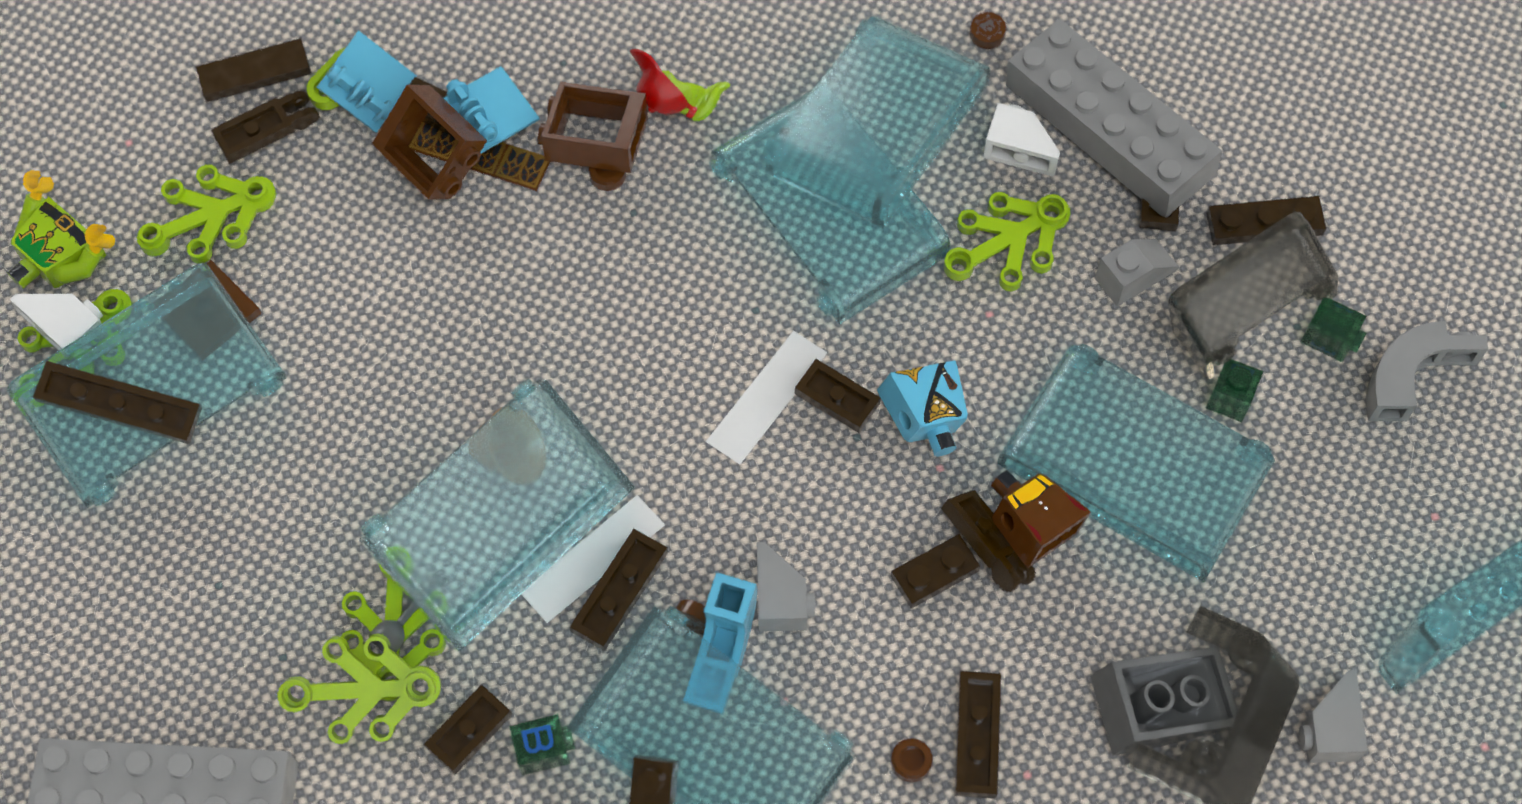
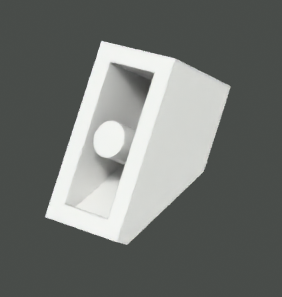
M997 103L986 138L983 158L1054 177L1060 151L1035 113L1025 110L1018 105Z
M15 294L10 298L16 311L70 362L77 358L105 332L100 321L103 314L88 299L82 303L73 294Z

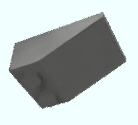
M1218 646L1112 661L1090 676L1113 756L1150 750L1237 728L1242 725Z

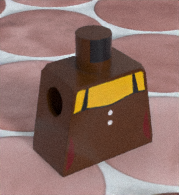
M1006 470L991 484V488L1002 498L992 516L993 522L1027 568L1077 535L1091 513L1087 507L1044 474H1037L1021 484Z

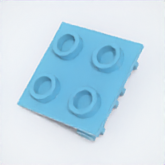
M358 30L316 88L376 133L387 119L406 85H409L417 75Z
M502 66L468 85L465 82L454 79L446 86L448 92L447 97L444 99L487 140L480 153L485 152L540 120Z

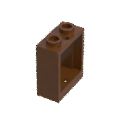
M560 81L556 95H551L548 101L546 123H541L538 130V144L543 146L545 161L631 173L648 120L646 93ZM570 114L622 121L615 143L564 136Z
M406 85L373 140L372 145L428 200L451 199L460 191L464 177L469 169L480 159V152L487 140L430 85ZM428 112L459 141L439 174L408 146Z

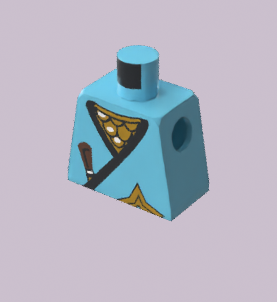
M956 361L891 372L878 387L877 391L904 440L915 442L928 439L936 457L947 455L956 450L957 447L952 433L956 432L967 420L968 415Z

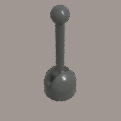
M441 571L433 572L430 575L428 585L397 621L385 620L379 623L368 636L370 637L373 634L385 635L390 641V649L396 653L404 643L405 633L402 626L436 587H440L445 583L446 577ZM372 641L376 647L384 652V646L381 642Z

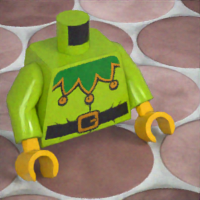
M35 170L26 172L23 177V185L31 193L25 196L21 215L10 243L22 260L8 271L7 274L22 289L39 275L53 288L88 279L93 274L99 261L106 256L103 248L109 249L113 247L115 238L113 235L104 233L106 231L105 225L91 224L86 229L49 196L45 199L42 194L50 192L54 187V182L50 177L42 176L40 178V171Z

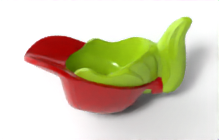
M639 49L630 50L631 55L642 71L636 92L646 93V102L650 113L657 112L662 115L681 113L693 121H702L711 114L721 94L730 87L728 82H717L704 88L698 84L679 81L672 72L661 70L657 62L648 53Z

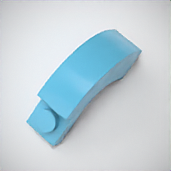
M716 572L704 609L706 616L704 635L684 698L685 703L724 715L735 678H738L753 623L757 602V585L755 583Z

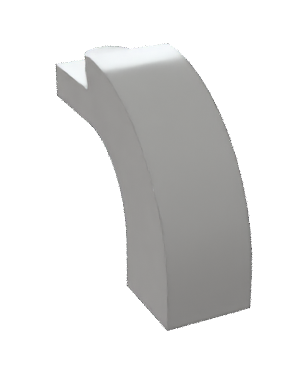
M1446 321L1422 324L1400 335L1387 348L1370 377L1366 394L1368 421H1407L1417 407L1414 383L1415 373L1433 365H1478L1488 351L1487 335H1473L1470 332L1464 331L1448 335Z

